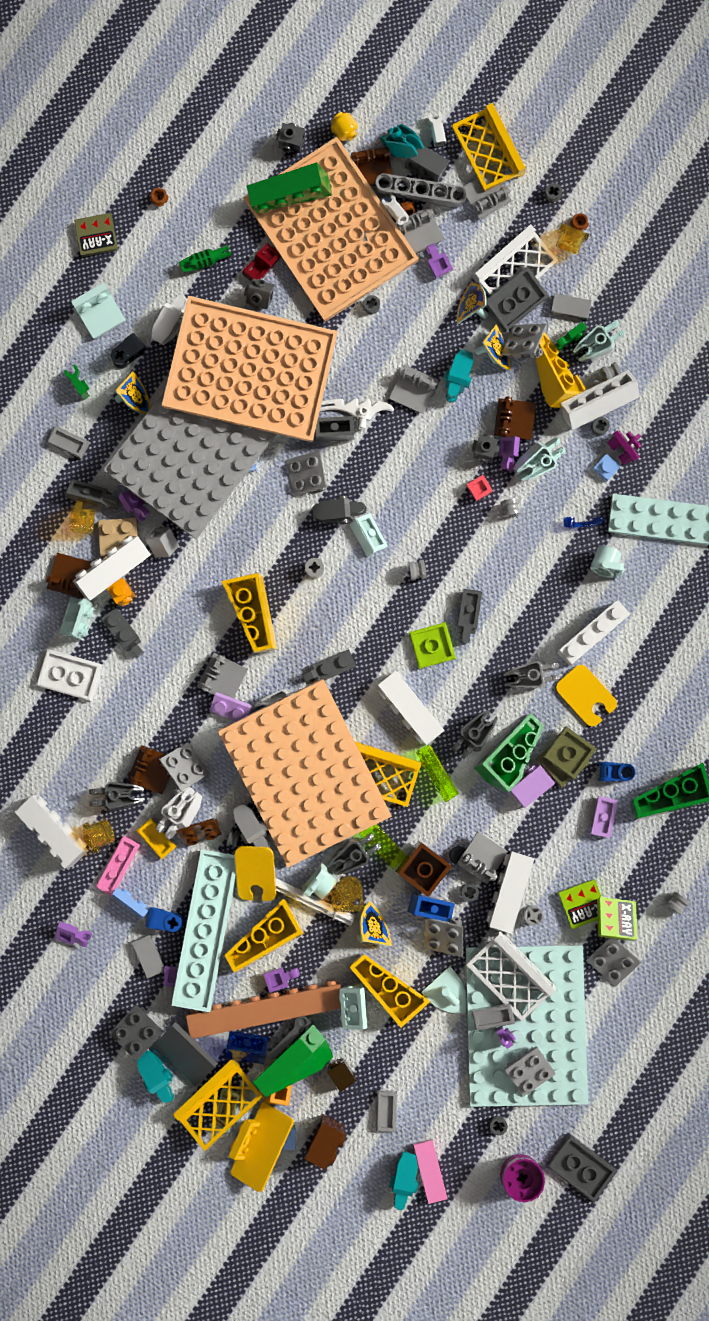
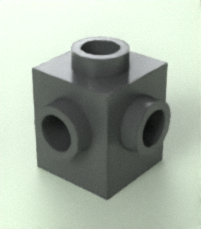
M283 123L282 128L278 129L276 134L279 148L288 153L293 151L301 154L305 139V128L299 127L294 123Z
M253 279L250 285H246L245 288L246 304L254 308L268 309L272 302L275 285L267 283L262 279Z
M490 434L479 435L478 440L473 442L471 450L475 452L473 458L479 462L492 463L493 457L498 456L500 448L497 445L498 439H494V436ZM483 445H484V446H488V447H490V448H489V449H484V448H483Z

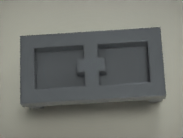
M425 146L424 149H416L418 155L410 159L407 158L405 168L427 181L439 182L446 172L445 168L449 164V160Z

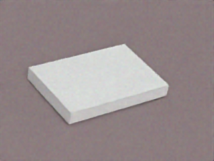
M47 649L36 685L92 701L103 665Z

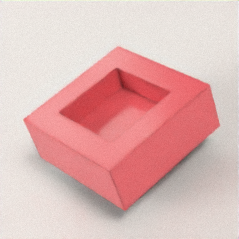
M484 475L466 485L476 502L493 492Z

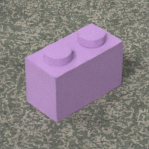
M533 765L525 771L527 775L510 791L523 808H526L555 784L541 765L537 767Z

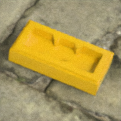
M150 818L136 831L162 860L177 846L171 839L169 840L165 837V832L159 833L156 831L158 824Z

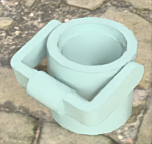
M599 546L590 567L592 572L596 573L599 577L618 579L625 570L624 564L619 563L621 553L618 550L608 546Z
M321 863L302 887L303 893L308 897L314 893L323 900L338 880L328 873L327 867Z

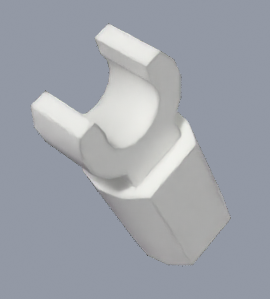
M441 111L438 112V119H433L431 113H429L428 122L432 125L431 132L434 146H444L446 138L444 127L441 123L442 113Z
M393 194L390 195L391 202L382 200L385 209L389 211L399 225L408 222V214L396 201Z

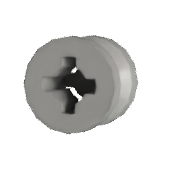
M616 362L611 363L609 367L604 366L600 369L604 381L621 374V370Z
M507 499L500 502L501 507H503V518L521 515V510L518 508L519 499Z
M318 558L309 559L305 564L307 575L313 579L321 577L324 573L323 562Z
M420 560L418 563L408 562L411 581L417 578H427L424 560Z
M674 891L671 900H668L665 904L682 915L684 913L683 909L685 906H689L690 902Z
M529 905L523 911V918L529 925H539L544 918L542 910L535 905Z

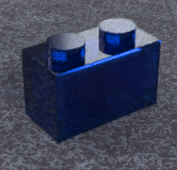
M229 1031L225 1059L264 1065L268 1037Z

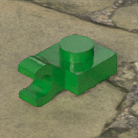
M74 364L72 365L75 369L73 374H69L67 370H64V373L71 380L82 399L85 400L90 397L87 392L90 388L84 379L79 380L80 371Z

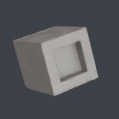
M170 527L155 528L146 538L155 557H170L179 547Z

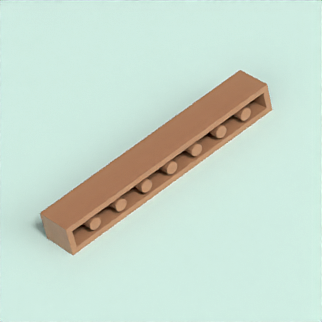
M329 980L324 982L325 985L317 986V984L306 985V989L298 990L296 987L287 989L286 993L279 994L276 991L268 993L267 997L260 998L259 995L248 997V1001L244 1002L236 999L229 1001V1005L221 1006V1003L212 1004L211 1012L190 1009L191 1012L186 1015L189 1034L194 1039L341 1009L339 1001L340 989L342 988L341 982L336 983V980Z

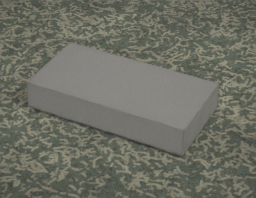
M555 293L551 313L588 320L592 300Z
M54 426L47 440L48 444L79 459L83 458L90 444L89 441L58 426Z
M151 934L132 942L147 979L165 971V966Z
M511 1003L472 1010L476 1031L515 1024Z
M377 1090L376 1131L396 1132L397 1091Z

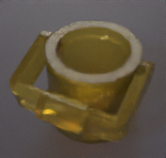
M561 223L557 230V233L560 235L556 247L578 255L582 244L587 241L589 233Z
M77 501L75 507L71 509L70 533L93 534L95 510L82 509L83 502Z
M107 819L91 825L89 822L82 824L86 843L94 855L101 852L99 848L115 842L112 827Z
M352 876L344 877L339 881L335 889L331 890L333 911L347 913L363 909L362 885L357 878ZM359 898L360 905H354Z

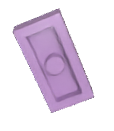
M216 692L210 712L238 721L250 714L252 705Z
M602 796L597 797L590 834L607 838L611 837L618 800Z

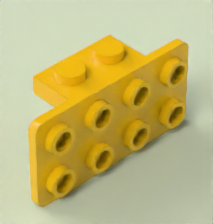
M262 1103L254 1119H245L241 1123L239 1134L231 1144L229 1157L235 1160L231 1169V1175L255 1191L262 1192L293 1126V1118L268 1103Z

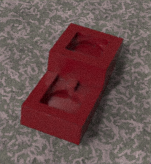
M267 243L255 255V259L243 270L242 274L251 282L253 279H263L274 267L281 255Z

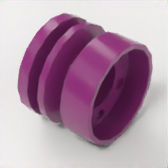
M524 1154L512 1155L501 1166V1183L508 1195L515 1201L531 1202L538 1198L544 1190V1173L537 1162L530 1156ZM519 1172H522L524 1174L523 1180L521 1181L519 1178H517L519 1177Z

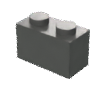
M353 416L318 418L316 425L317 442L354 440Z

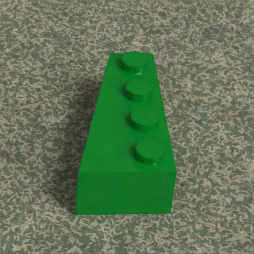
M317 162L246 186L251 208L257 213H265L271 209L333 195L328 173Z
M704 763L630 801L634 820L709 803V780Z

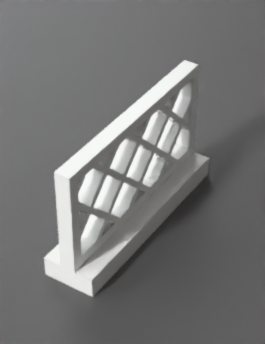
M531 224L472 276L474 281L478 282L489 296L494 293L493 291L499 289L500 278L511 279L513 277V266H523V268L526 266L536 267L535 277L538 279L559 261L534 232L535 228ZM532 238L538 244L537 251L528 250V242ZM516 252L524 253V263L514 262V254ZM527 253L537 254V264L527 263ZM540 255H547L552 262L548 265H540ZM502 265H510V275H500V267ZM488 277H496V288L489 287L484 281Z
M501 930L466 963L504 1004L514 1002V1006L512 1005L513 1013L521 1021L556 991V986ZM495 944L500 949V956H488V949ZM477 959L486 960V970H478L473 963ZM488 960H500V970H488ZM502 960H511L514 963V971L502 970ZM488 973L500 974V984H492L488 980ZM502 974H514V984H502ZM516 974H524L528 978V985L516 984ZM502 988H514V998H505L502 995ZM516 988H528V998H516ZM530 988L539 989L543 995L539 999H530ZM516 1002H528V1009L521 1014L516 1009Z

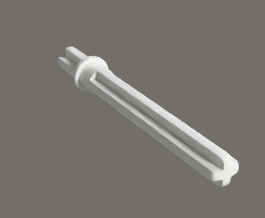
M275 878L277 892L332 917L333 921L336 919L349 926L352 925L355 915L340 909L341 906L336 907L313 895L308 897L302 890Z

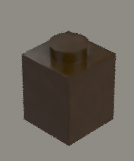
M337 1058L329 1064L330 1068L327 1069V1073L340 1092L357 1081V1077L344 1058L341 1060Z

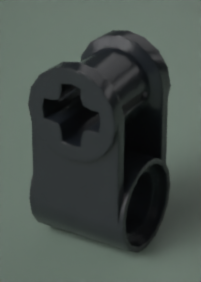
M135 333L130 334L111 351V359L114 366L119 369L126 368L135 359L142 356L147 347Z

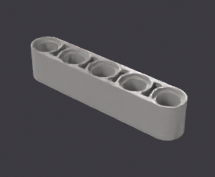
M380 174L375 183V189L381 195L390 196L393 194L397 198L451 207L462 206L467 197L466 190L461 186L391 174ZM387 181L389 186L381 188L379 182ZM399 184H405L407 186V190L400 191L397 188V186ZM423 187L426 192L418 194L416 188ZM436 190L443 191L444 196L439 198L434 194V192ZM460 193L463 199L457 201L453 198V194Z

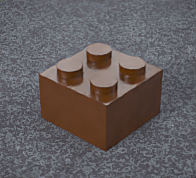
M418 840L395 872L429 897L452 865Z
M323 1115L306 1149L305 1160L324 1170L327 1169L328 1165L332 1166L337 1157V1147L341 1148L346 1139L345 1125Z

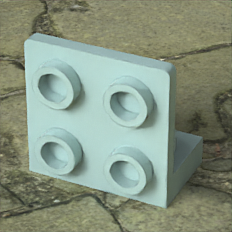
M105 283L98 285L71 301L93 339L102 336L126 321Z
M70 597L59 633L83 640V636L86 637L88 634L89 626L87 624L89 618L92 619L94 615V604L86 599L79 600Z
M357 983L341 988L339 1001L341 1003L340 1019L343 1029H366L367 1019L363 984Z

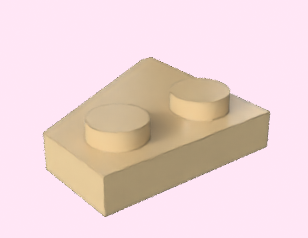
M136 518L98 520L100 557L104 558L107 556L106 552L112 547H119L125 537L129 535L131 537L138 536Z

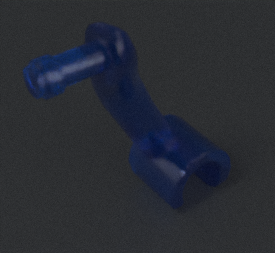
M601 516L586 522H575V517H564V527L571 529L575 527H592L605 522V519Z

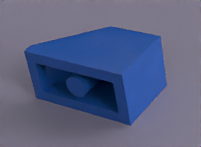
M411 893L407 912L450 923L455 903Z

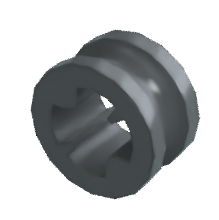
M557 183L549 184L544 193L546 200L551 203L557 202L562 194L561 186ZM556 190V196L554 194L550 195V191Z
M370 295L365 298L363 307L366 313L376 314L379 311L380 300L378 297ZM371 301H374L375 305L377 306H373V308L370 309L367 303H371Z
M604 417L596 418L591 426L592 432L598 436L606 434L610 427L609 421ZM598 422H602L601 425H605L603 431H599L600 428H596Z
M231 829L226 846L232 845L236 849L241 832L235 833Z
M469 883L462 887L461 895L466 901H474L479 895V890L474 884ZM468 887L475 889L472 898H469L468 895L467 897L465 896Z
M494 1116L489 1122V1127L493 1134L501 1136L507 1131V1123L503 1117ZM496 1121H498V1123H504V1125H501V1130H499L498 1128H493L495 1127L494 1123Z

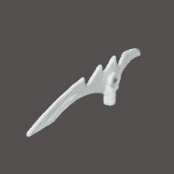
M357 398L345 405L343 399L322 401L321 406L335 405L320 408V412L339 410L349 413L356 419H359V429H366L367 420H370L375 413L382 410L394 411V408L388 403L377 401L371 406L370 399H366L358 404Z

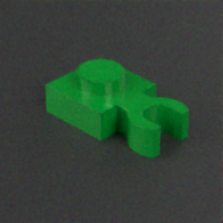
M581 322L567 332L565 336L556 341V347L561 350L574 340L575 342L580 341L585 336L586 325Z

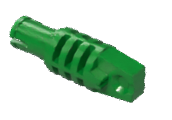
M226 245L215 250L206 249L191 254L189 257L179 261L182 272L198 271L215 265L218 260L231 257V252L228 251L229 246Z

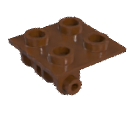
M388 147L351 153L352 160L370 187L375 186L376 179L380 174L393 175ZM387 181L379 182V185L388 184Z
M506 396L505 399L498 398L494 435L503 437L516 436L520 439L532 440L536 403L512 400L510 396Z
M57 553L51 575H48L46 579L48 583L47 589L83 599L84 596L73 583V580L76 579L75 575L81 570L85 569L87 571L91 568L90 564L92 562Z
M141 745L127 781L162 795L170 775L168 776V772L160 765L159 759L166 755Z
M213 818L176 830L184 845L189 846L196 845L202 840H213L217 836L222 835L218 828V820Z

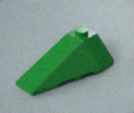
M529 713L474 769L486 782L507 793L510 792L522 779L525 766L530 760L531 752L536 746L544 726L532 713Z
M314 1025L307 1027L252 1083L266 1098L320 1071L333 1058L326 1038Z

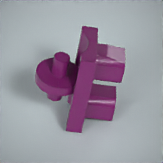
M620 430L613 433L614 436L607 444L613 451L621 445L626 451L618 456L620 461L625 465L631 461L638 460L640 456L631 445L633 444L636 449H639L641 444L638 442V439L641 438V435L637 434L634 436L629 431L626 434L629 438V441H627Z

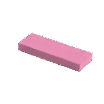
M123 836L101 875L96 888L112 896L141 844Z
M433 1139L415 1143L414 1149L428 1204L446 1200L447 1195Z

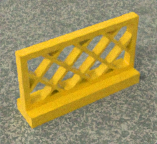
M493 103L486 105L484 110L452 125V129L484 192L515 177L524 176L526 167ZM484 116L486 120L485 128L475 125L476 119ZM463 125L470 127L468 136L461 134L458 128ZM473 129L483 131L481 140L470 137ZM485 133L494 136L493 144L483 141ZM469 141L479 144L476 152L468 149L467 144ZM481 145L491 148L489 156L479 153ZM494 149L502 151L503 156L501 160L491 157ZM477 157L487 160L485 168L476 165ZM489 161L500 164L497 172L487 169ZM502 165L510 167L512 171L508 175H503L499 172ZM485 173L495 176L494 182L486 185L483 179Z
M355 741L361 755L366 757L364 761L372 759L378 766L371 770L370 773L379 769L384 778L376 783V785L386 782L390 789V792L382 795L383 799L408 807L421 762ZM377 761L382 762V763H385V764H383V765L380 766ZM386 765H392L396 773L386 778L381 768ZM406 770L414 772L412 780L404 784L400 773ZM398 775L402 785L392 790L387 780ZM404 787L407 792L406 800H398L394 792Z
M230 1060L185 1102L173 1116L177 1121L180 1120L201 1148L206 1151L246 1114L263 1095L243 1072L239 1063L236 1060ZM237 1072L242 1077V1086H232V1077ZM220 1088H228L227 1100H217ZM232 1088L241 1089V1101L231 1100ZM245 1089H252L257 1097L252 1101H244ZM207 1101L214 1102L213 1114L203 1113V1105ZM217 1102L227 1103L226 1115L216 1114ZM231 1103H241L238 1115H230ZM192 1115H199L198 1127H192L187 1122ZM203 1116H213L212 1128H202ZM216 1117H226V1126L223 1129L215 1128ZM202 1130L212 1131L211 1140L207 1144L201 1139Z

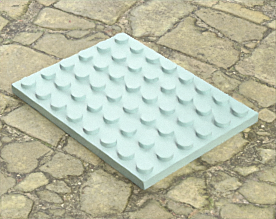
M583 945L516 946L556 986V991L551 996H548L523 1021L513 1013L515 1024L502 1026L504 1030L508 1028L510 1032L512 1031L516 1037V1040H512L514 1045L508 1049L503 1047L499 1041L500 1037L495 1031L497 1027L476 1031L472 1010L504 1003L466 965L470 1107L588 1104ZM497 946L490 947L488 949V956H500V949ZM466 947V963L483 947ZM477 959L473 963L478 970H486V960ZM488 960V970H500V960ZM502 960V970L514 971V963L511 960ZM488 973V980L492 984H500V974ZM502 974V984H514V974ZM516 974V984L528 985V978L524 974ZM502 988V995L505 998H514V988ZM516 988V998H528V988ZM530 988V999H539L543 995L539 989ZM516 1002V1009L523 1014L528 1009V1002ZM531 1046L533 1048L537 1046L556 1074L526 1096H523L504 1068L507 1067V1063L509 1064L514 1060L517 1061V1056L520 1059L522 1053L525 1055V1052L531 1049Z

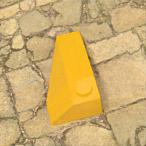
M543 333L538 345L539 348H542L543 354L536 358L541 389L545 401L550 407L561 408V402L586 391L581 379L577 375H572L568 369L570 366L568 362H564L557 355L559 350L546 333Z

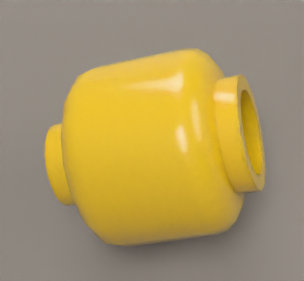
M340 112L331 120V131L340 141H352L357 136L358 123L349 113Z

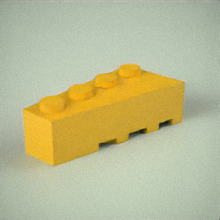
M255 573L221 581L253 651L260 654L277 650L263 576Z
M282 899L273 910L225 954L234 973L243 970L305 934L286 899Z
M364 953L348 965L401 1028L431 1002Z

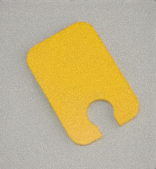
M578 665L573 668L556 685L558 694L588 726H596L602 721L599 716L593 713L592 708L595 703H602L609 714L617 707L616 699L584 665Z
M238 847L235 851V865L239 897L243 900H253L251 887L258 885L263 889L262 901H272L276 897L273 851L268 847Z

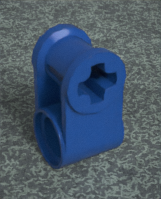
M598 762L600 775L597 781H630L635 777L636 771L631 764ZM623 767H628L631 771L628 778H624L621 775Z
M149 907L145 927L169 932H176L183 928L184 918L182 915L160 908ZM175 919L178 925L173 927V923H170V920Z

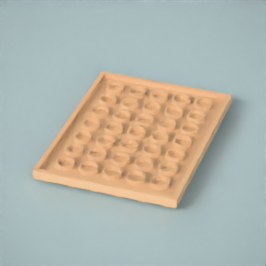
M335 137L280 173L283 174L317 162L328 173L332 196L271 209L265 213H257L251 208L249 196L243 197L248 208L324 322L419 261V258L338 137ZM364 231H365L368 241H364V242H363Z
M188 296L162 407L313 442L338 331Z
M324 679L312 683L218 730L287 867L392 817Z

